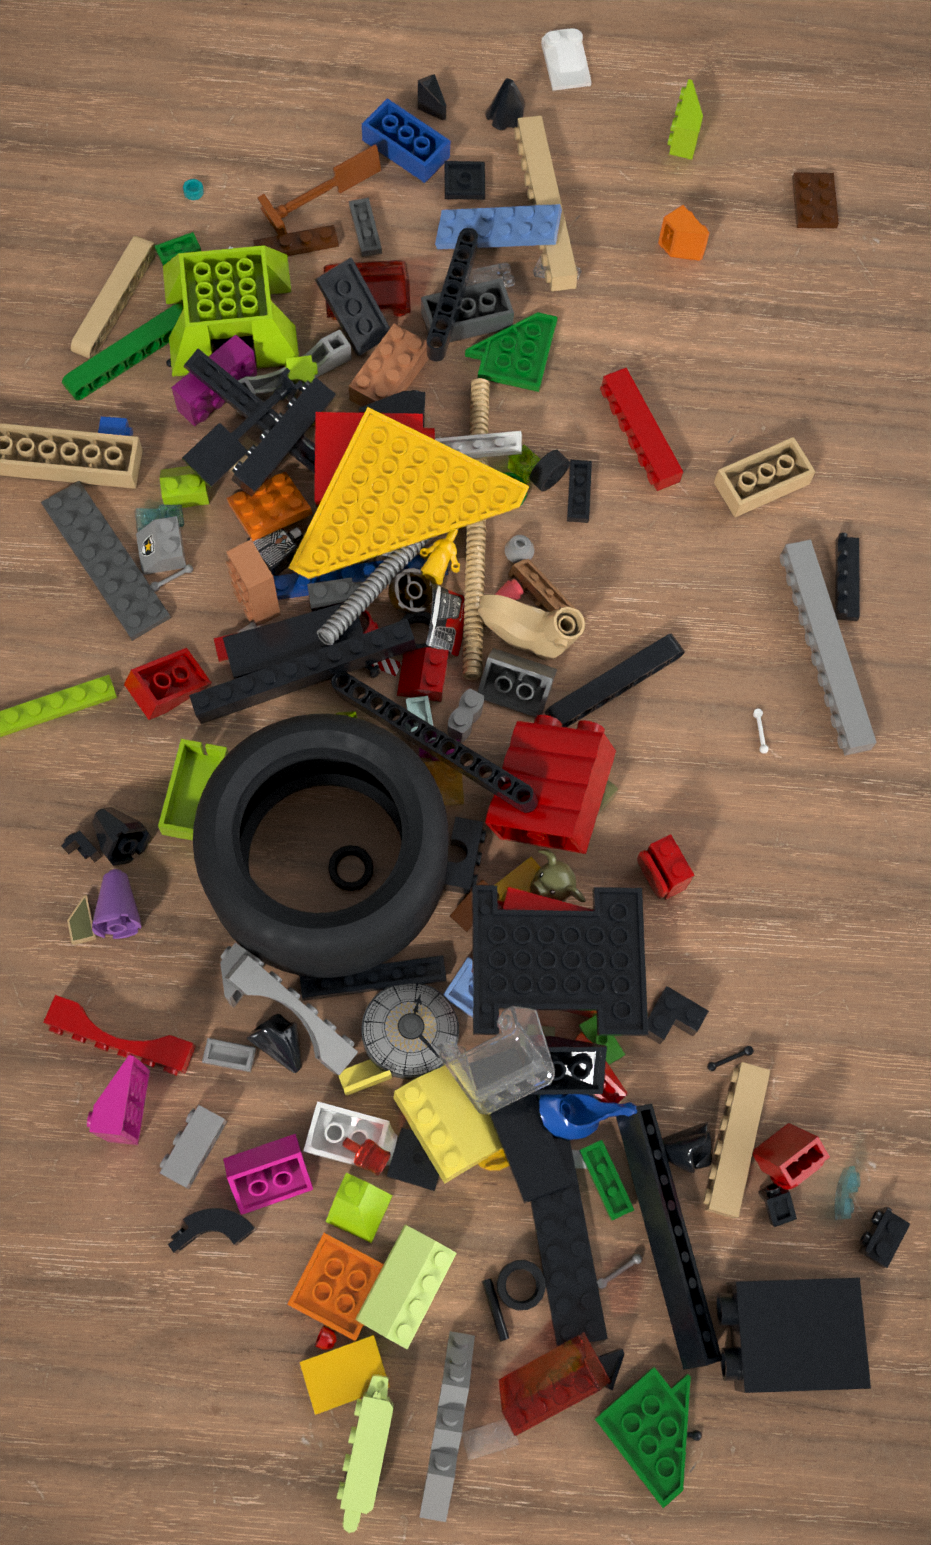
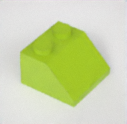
M190 466L160 470L161 494L166 510L209 505L207 483Z

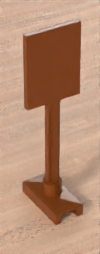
M373 145L333 168L334 178L284 205L281 204L274 208L265 194L257 197L262 205L260 207L261 211L277 235L287 234L282 219L288 216V213L328 192L335 186H337L338 192L342 193L382 171L378 148L376 145Z

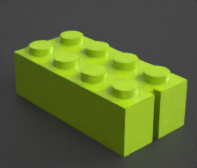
M181 739L158 825L162 835L193 841L194 821L201 794L218 764L229 753L227 747L206 743L205 749L208 755H204L205 750L201 742Z

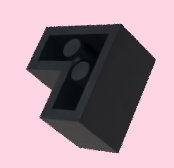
M666 986L648 1015L647 1037L661 1044L673 1025L694 1036L701 1027L709 1010Z

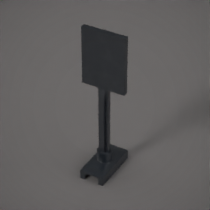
M288 368L281 373L274 393L232 433L219 422L182 457L210 487L247 453L248 450L238 440L280 400L283 401L286 398L290 401L294 396L297 397L303 383L299 381L295 385L288 378L290 373Z

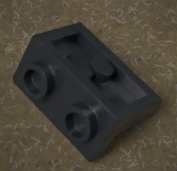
M883 1207L874 1212L871 1218L873 1225L869 1232L865 1231L860 1238L859 1244L861 1247L858 1252L883 1268H888L910 1223L892 1213L891 1208Z

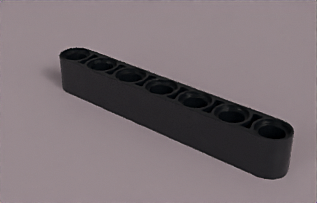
M464 228L459 233L427 337V357L435 362L441 361L446 355L477 253L478 233L473 228Z
M668 634L554 703L545 711V714L558 719L562 723L561 727H569L683 656L685 650L673 634Z

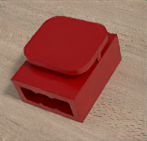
M671 834L650 844L647 851H641L637 857L640 869L659 899L664 897L666 900L686 890L695 876Z
M790 1123L761 1143L752 1153L762 1172L768 1174L774 1184L785 1190L797 1187L819 1170L824 1162L830 1158L818 1136Z

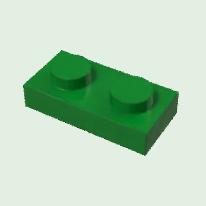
M192 232L155 245V250L162 266H164L177 254L200 252L201 247Z

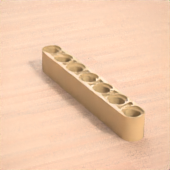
M138 236L132 238L75 334L71 343L72 352L89 359L98 354L156 253V243Z

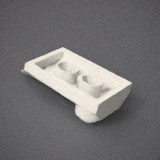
M577 29L550 31L542 37L541 45L552 91L591 86V78L582 44L583 35Z
M317 1101L303 1152L377 1171L384 1166L390 1165L398 1135L393 1131L388 1120Z

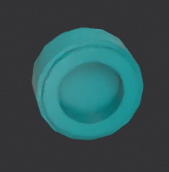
M189 179L183 184V193L189 200H198L203 196L204 188L199 180Z

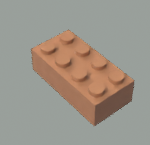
M393 324L348 386L349 400L362 407L406 391L429 359L427 357V341Z
M252 540L227 551L228 561L225 563L232 580L233 594L238 603L242 602L245 608L243 611L249 622L253 620L256 627L280 616L273 575Z

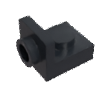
M80 830L77 833L68 835L61 845L68 854L77 849L85 860L90 857L94 863L102 857Z
M774 1183L758 1191L759 1196L765 1202L770 1224L773 1227L797 1219L790 1191Z

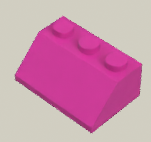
M296 1134L223 1158L226 1176L241 1215L313 1190Z

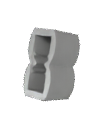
M470 688L463 693L459 701V707L449 717L447 735L455 740H460L461 743L469 737L473 723L482 714L484 695Z

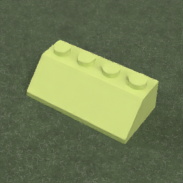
M404 1225L355 1320L408 1349L457 1253L413 1228Z

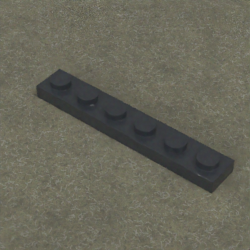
M443 955L383 963L366 971L334 978L300 976L303 1001L378 991L399 985L447 981Z

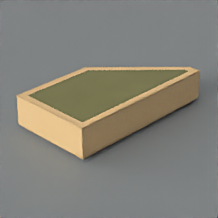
M87 895L83 896L67 920L73 945L97 939V936L92 931L93 917Z

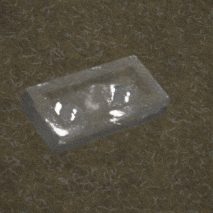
M512 1417L462 1432L468 1460L519 1445Z

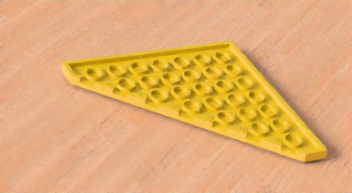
M367 407L288 569L307 579H312L518 509L529 486Z

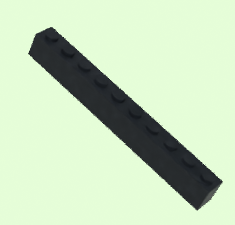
M405 619L189 695L196 717L201 724L332 679L338 672L344 671L349 673L417 649L415 638L408 620Z
M653 1104L636 1106V1114L631 1116L619 1115L616 1116L682 1367L683 1370L708 1366L723 1359Z

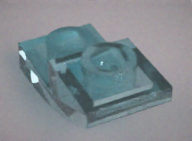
M160 504L158 509L136 508L137 532L154 520L177 516L180 527H183L182 505Z
M855 1166L844 1168L840 1175L835 1194V1220L851 1219V1214L854 1212L853 1201L849 1198V1194L858 1192V1187H860V1175L856 1172Z

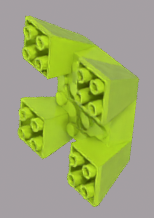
M265 245L177 254L163 266L166 304L183 303L184 306L169 337L173 377L185 376L189 373L184 368V364L197 349H200L209 357L213 353V339L232 338L234 335L238 337L253 336L258 368L285 366L286 358L299 357L296 326L271 301L270 295L292 292L287 254Z

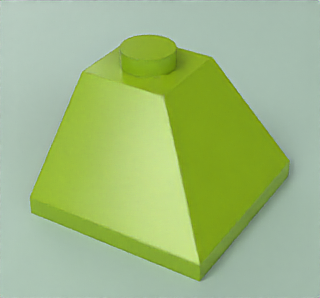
M346 1173L336 1193L326 1222L372 1243L393 1195Z

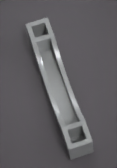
M341 330L322 338L304 355H311L312 362H316L318 375H315L316 378L352 360L351 345ZM284 367L266 375L244 377L238 381L265 402L274 393L278 379L286 368Z
M243 955L224 979L244 995L269 997L289 1008L302 1021L308 1031L313 1044L315 1058L332 1073L340 1075L358 1053L353 1048L355 1043L345 1035L339 1036L335 1032L337 1027L329 1020L325 1019L322 1021L317 1016L318 1010L309 1003L304 1005L299 1000L301 996L291 987L286 989L280 983L283 980L273 971L268 973L262 968L264 963L255 955L251 957Z

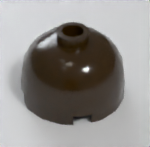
M414 568L405 569L394 576L389 584V600L393 607L401 613L415 614L422 612L433 601L432 582L429 578L426 579L423 575L424 572Z

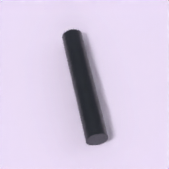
M492 1279L483 1280L482 1284L500 1342L507 1340L510 1337Z

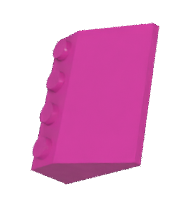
M129 1055L94 1104L93 1112L90 1111L87 1117V1127L90 1128L89 1132L107 1142L138 1145L150 1070L135 1056Z

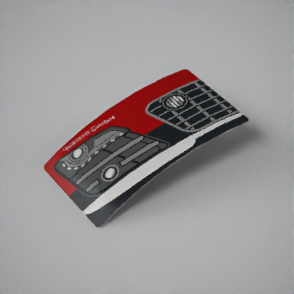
M432 584V615L426 645L436 649L449 650V654L458 656L464 631V596Z

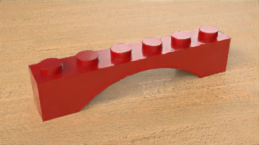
M58 995L54 996L43 1021L49 1027L48 1031L62 1036L66 1032L71 1034V1039L85 1044L86 1040L94 1042V1047L106 1052H108L109 1048L117 1050V1055L123 1058H127L129 1055L141 1059L140 1062L151 1068H154L155 1064L164 1067V1072L177 1076L178 1072L186 1073L196 1048L192 1042L172 1035L147 1041H129L114 1037L98 1028L78 1002Z

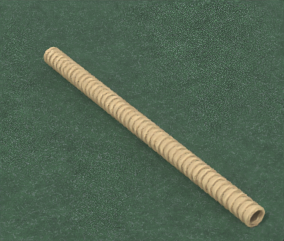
M483 378L471 381L470 435L488 434L490 383ZM488 457L473 458L485 465L488 463ZM486 519L468 525L466 528V594L464 596L465 626L463 633L464 665L462 666V676L469 680H477L482 677V625L484 621L478 613L480 598L484 596Z

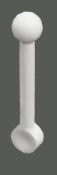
M755 709L753 716L757 719L761 743L759 750L761 753H767L768 746L765 745L761 721L763 712L761 709Z

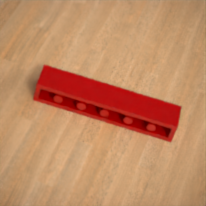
M627 367L603 376L602 385L600 386L601 393L604 398L608 399L612 414L617 416L621 431L626 433L629 446L632 450L636 451L638 462L641 467L645 468L649 483L654 485L657 491L679 483L683 470Z

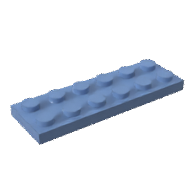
M560 204L442 210L435 246L437 249H455L459 233L464 228H473L477 231V248L556 245L562 208Z

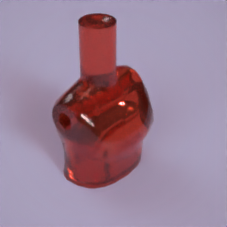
M347 1137L342 1144L344 1148L355 1153L353 1161L355 1165L374 1173L376 1176L381 1174L391 1155L389 1151L382 1149L371 1139H367L360 1145Z

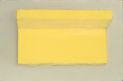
M370 1059L346 1068L338 1075L346 1096L392 1079L390 1070L383 1072Z

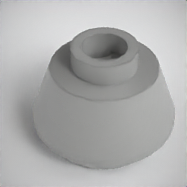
M516 535L506 543L505 555L513 563L523 559L531 560L534 555V545L526 536Z

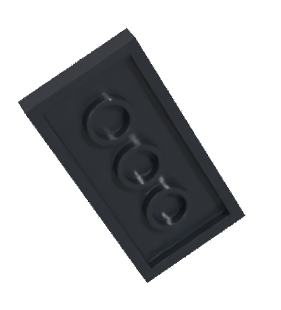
M352 257L314 279L357 356L364 354L381 342L390 327Z

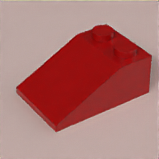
M184 648L131 669L124 686L147 719L151 720L171 711L190 698L189 695L204 690L212 682L190 651Z

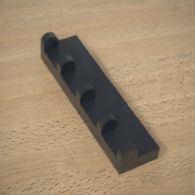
M840 533L836 538L835 615L837 620L858 621L860 618L859 538L848 537L847 533Z

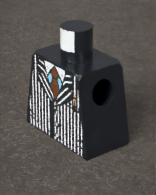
M297 527L288 533L281 528L252 542L271 574L278 576L291 564L298 549L296 543L303 539V535Z

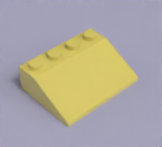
M457 1060L422 1075L395 1090L393 1097L444 1184L502 1149L487 1108Z

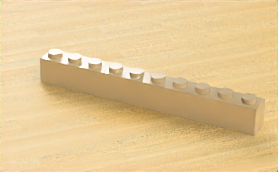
M542 115L518 118L517 127H514L515 140H519L517 149L518 155H522L521 169L526 172L524 173L525 186H529L527 190L528 201L532 202L531 206L560 204L562 208ZM562 208L556 245H538L539 250L543 251L541 261L542 266H546L545 280L546 283H550L551 291L576 289L577 270Z

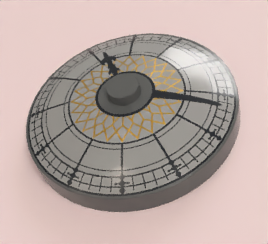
M423 983L392 986L380 991L367 1006L362 1020L361 1037L367 1055L383 1072L390 1070L393 1077L412 1080L446 1065L458 1043L459 1022L452 1004L437 989Z

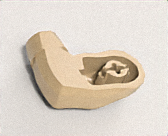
M484 595L479 601L478 613L488 628L512 647L532 652L544 660L554 659L562 654L582 635L585 629L583 615L579 610L571 607L545 612L500 595Z

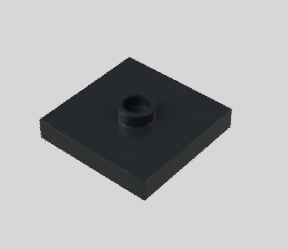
M444 161L445 199L485 200V161Z
M401 1127L387 1177L435 1192L439 1178L438 1172L414 1132Z

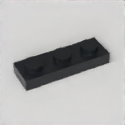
M570 459L567 522H589L592 461Z

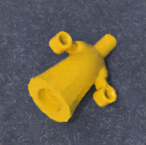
M457 529L448 532L445 538L436 540L429 548H422L420 550V557L427 559L420 570L424 572L423 575L426 579L429 578L433 584L441 585L443 583L450 559L452 561L451 570L456 573L460 571V564L456 558L457 549L453 543L458 533Z

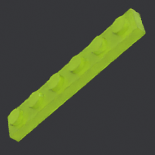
M110 675L0 711V737L117 698Z

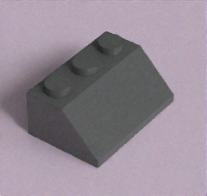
M493 648L487 658L478 693L484 695V700L536 717L537 715H542L557 669Z

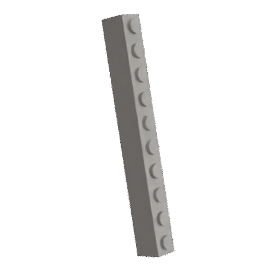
M811 540L786 544L780 554V562L783 567L785 566L787 572L786 581L793 591L792 600L794 605L798 607L799 622L801 626H804L806 632L805 641L811 648V660L819 673L818 682L821 687L823 686L825 692L824 701L832 714L831 723L838 733L837 742L839 748L843 749L844 755L869 751L877 742Z

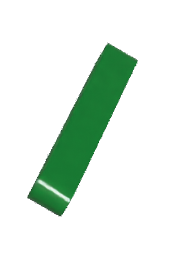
M178 303L160 313L67 373L62 379V385L75 400L84 399L167 345L184 307Z

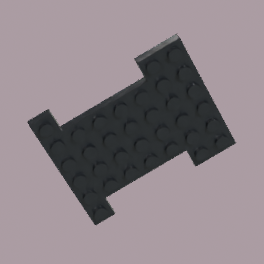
M472 885L473 1035H499V1010L596 1011L597 1036H647L648 1014L642 888L594 887L592 889L593 911L498 910L497 885Z

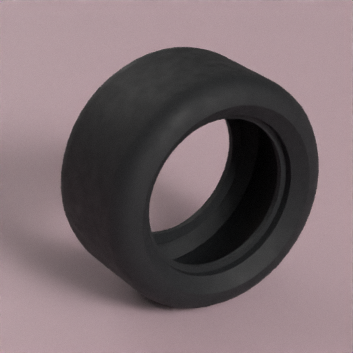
M308 714L270 724L241 741L224 757L208 779L201 794L193 827V852L198 877L203 890L220 922L230 936L241 947L255 955L262 962L281 971L306 977L334 978L363 972L382 964L407 947L426 926L437 907L446 880L449 842L448 820L443 798L435 779L423 761L407 744L391 732L365 720L337 714ZM339 786L368 796L378 803L391 817L402 842L397 862L389 877L372 895L346 909L326 913H312L282 905L265 894L250 876L249 852L256 829L265 815L277 803L289 795L311 787Z

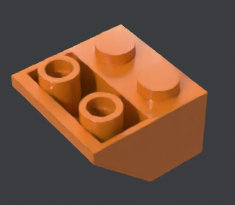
M682 205L663 218L658 244L670 257L700 261L703 259L710 233L706 226L702 225L695 218L694 214Z

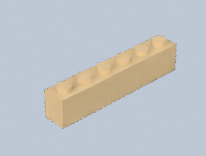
M744 1062L738 1064L737 1068L733 1067L730 1076V1081L733 1082L732 1091H728L725 1098V1105L728 1106L727 1113L722 1115L719 1129L723 1130L721 1140L717 1139L714 1147V1154H717L716 1162L711 1164L708 1178L712 1179L710 1189L706 1188L703 1196V1203L706 1204L705 1211L733 1219L739 1217L770 1075L769 1069Z

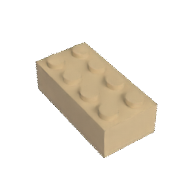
M792 437L719 469L714 484L733 516L737 517L809 485L815 470L795 438Z

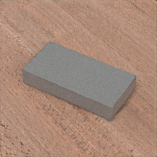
M207 1038L202 1063L251 1072L256 1047Z

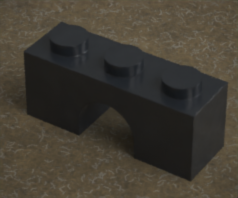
M455 817L451 845L462 848L467 856L461 862L447 863L446 880L443 890L468 895L472 885H476L478 875L474 874L475 865L480 866L482 852H478L479 843L484 844L487 831L482 829V821Z

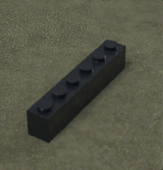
M315 377L312 382L308 380L300 389L302 394L298 398L294 396L286 406L289 409L286 413L280 412L273 421L275 426L271 430L267 428L259 438L261 440L259 445L256 447L253 444L245 454L248 458L243 463L239 461L232 469L234 475L231 480L251 497L316 421V412H323L333 401L336 394L318 378Z

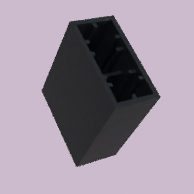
M860 1278L726 1282L727 1293H717L716 1311L720 1326L730 1325L731 1347L721 1348L723 1359L720 1361L721 1372L724 1381H734L735 1391L762 1393L871 1389Z

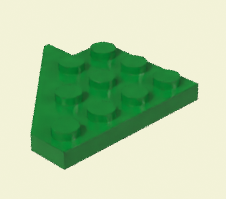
M537 312L465 350V357L481 360L477 378L539 392L558 317Z
M652 1367L594 1419L660 1506L665 1508L683 1491L691 1377L689 1374H685L670 1387L656 1368Z

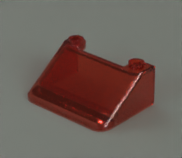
M405 261L355 262L380 309H392L394 316L398 317L411 313L410 282ZM340 263L325 265L324 273ZM326 301L327 318L337 320Z

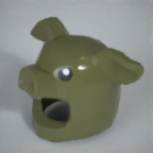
M546 849L538 850V853L547 857L548 862L534 876L530 885V893L563 902L573 896L579 902H586L582 892L576 888V876L570 866L563 861L557 860L553 852Z

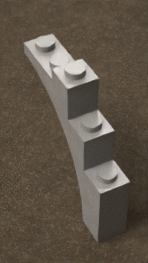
M449 1332L420 1518L446 1522L462 1435L464 1412L469 1392L475 1335Z

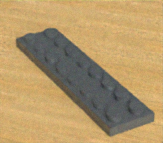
M80 481L41 502L132 641L171 619L170 614Z

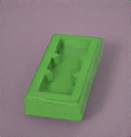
M596 1015L579 1025L582 1033L592 1043L607 1046L606 1061L609 1065L625 1056L624 1051L614 1036H597Z

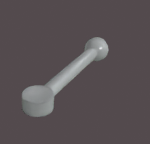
M188 564L183 570L160 582H152L150 586L153 591H158L160 586L185 573H191L193 567Z
M640 1254L633 1255L632 1260L604 1279H598V1288L604 1289L607 1283L634 1264H640L642 1256Z

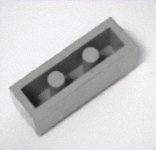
M198 1105L197 1109L193 1108L186 1118L188 1123L183 1132L179 1131L173 1141L174 1149L171 1154L167 1153L160 1163L162 1168L160 1174L187 1189H190L227 1124L224 1118Z

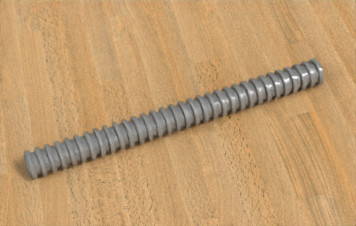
M432 538L392 551L387 556V559L370 574V577L357 588V591H354L348 600L335 611V614L326 621V624H323L317 630L319 639L326 645H333L334 641L343 634V631H346L352 625V622L361 615V612H364L365 608L390 584L392 578L400 573L408 565V562Z

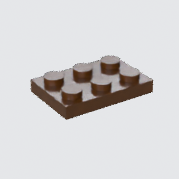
M794 172L792 182L797 228L837 229L839 220L834 173Z

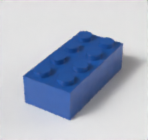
M388 98L362 123V141L369 146L376 145L378 152L424 183L444 164V161L450 158L451 141Z

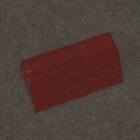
M585 1333L577 1335L499 1379L502 1413L514 1436L599 1392L610 1382Z

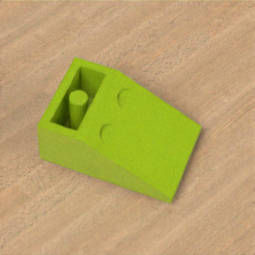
M688 79L686 87L681 89L679 100H682V102L679 101L677 103L675 115L678 117L673 118L670 131L674 133L670 132L667 145L671 146L670 155L692 160L703 114L693 81Z

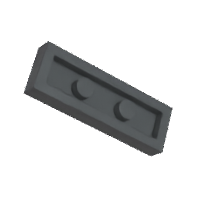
M369 198L349 201L361 256L382 254V247Z

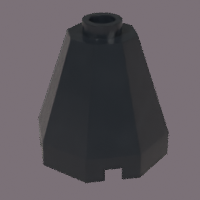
M112 807L98 810L92 821L101 851L113 866L129 864L134 860L132 856L136 852L140 855L145 851L151 835L140 821Z

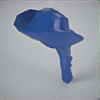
M589 1094L540 1095L539 1109L544 1126L555 1137L566 1140L586 1138L597 1130L600 1121L609 1117L619 1115L631 1116L637 1113L636 1105L631 1102L625 1104L599 1102Z

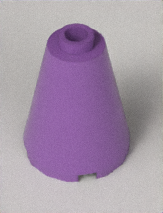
M113 869L103 876L92 922V931L95 935L105 938V934L113 935V939L127 938L138 933V928L141 929V920L127 874L121 870Z

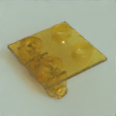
M442 761L423 762L436 781L444 805H464L462 774Z

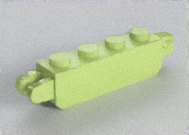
M373 1374L367 1393L364 1392L363 1399L357 1398L354 1415L359 1416L357 1427H351L348 1443L353 1444L351 1455H345L342 1470L347 1472L346 1481L340 1482L337 1499L341 1500L340 1508L345 1509L343 1527L348 1533L357 1530L361 1513L367 1514L373 1510L394 1409L393 1402L390 1397H387L388 1377Z

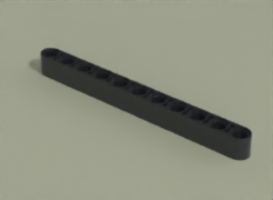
M338 672L332 677V687L346 702L518 810L529 813L536 809L538 800L533 789L528 784L347 672ZM365 694L362 698L358 699L360 695ZM396 716H400L397 720L392 721ZM413 727H418L415 731L410 732ZM436 738L434 742L428 743L430 739ZM455 749L454 752L446 755L448 750ZM473 760L471 765L464 766L467 761ZM492 772L489 777L483 778L485 773ZM511 784L508 789H501L503 785ZM523 796H530V798L527 801H520Z

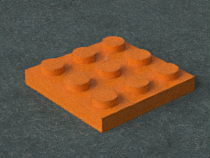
M286 471L267 479L252 497L244 490L227 497L229 506L252 541L313 514L311 507Z
M323 1233L287 1305L356 1341L364 1325L355 1319L384 1264Z

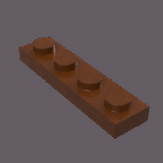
M334 225L253 240L254 246L265 245L287 254V257L339 247Z

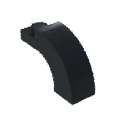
M221 1208L204 1209L183 1219L189 1228L187 1230L181 1228L171 1236L173 1241L168 1246L173 1253L177 1254L199 1236L208 1232L223 1233L237 1246L257 1229L249 1220L233 1211Z

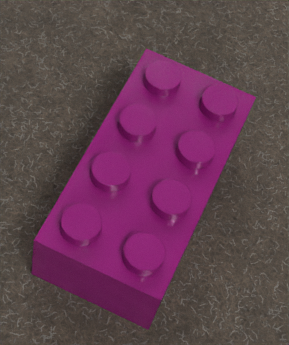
M234 335L209 356L236 380L257 375L254 350L237 335ZM190 372L171 387L177 411L194 426L204 422L209 414L215 409L221 408L225 403V400Z

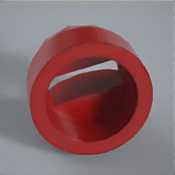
M323 1326L318 1334L315 1346L324 1350L332 1349L337 1340L335 1332Z

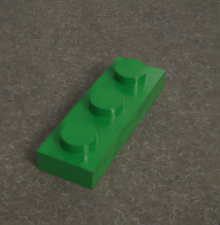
M603 1140L579 1150L610 1221L634 1211Z

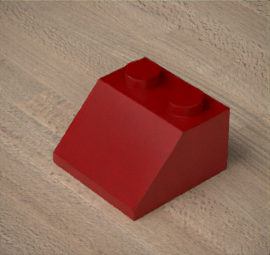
M424 647L404 653L397 696L408 698L428 696L430 701L442 702L449 650Z

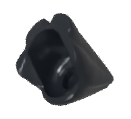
M506 78L485 112L487 120H493L492 126L498 130L517 127L518 118H523L525 99L512 79Z
M275 1014L266 1022L257 1026L247 1036L250 1042L291 1072L297 1073L302 1068L299 1032L296 1022L290 1023L282 1015Z
M708 1122L662 1138L669 1163L690 1173H695L696 1169L711 1165L712 1140Z

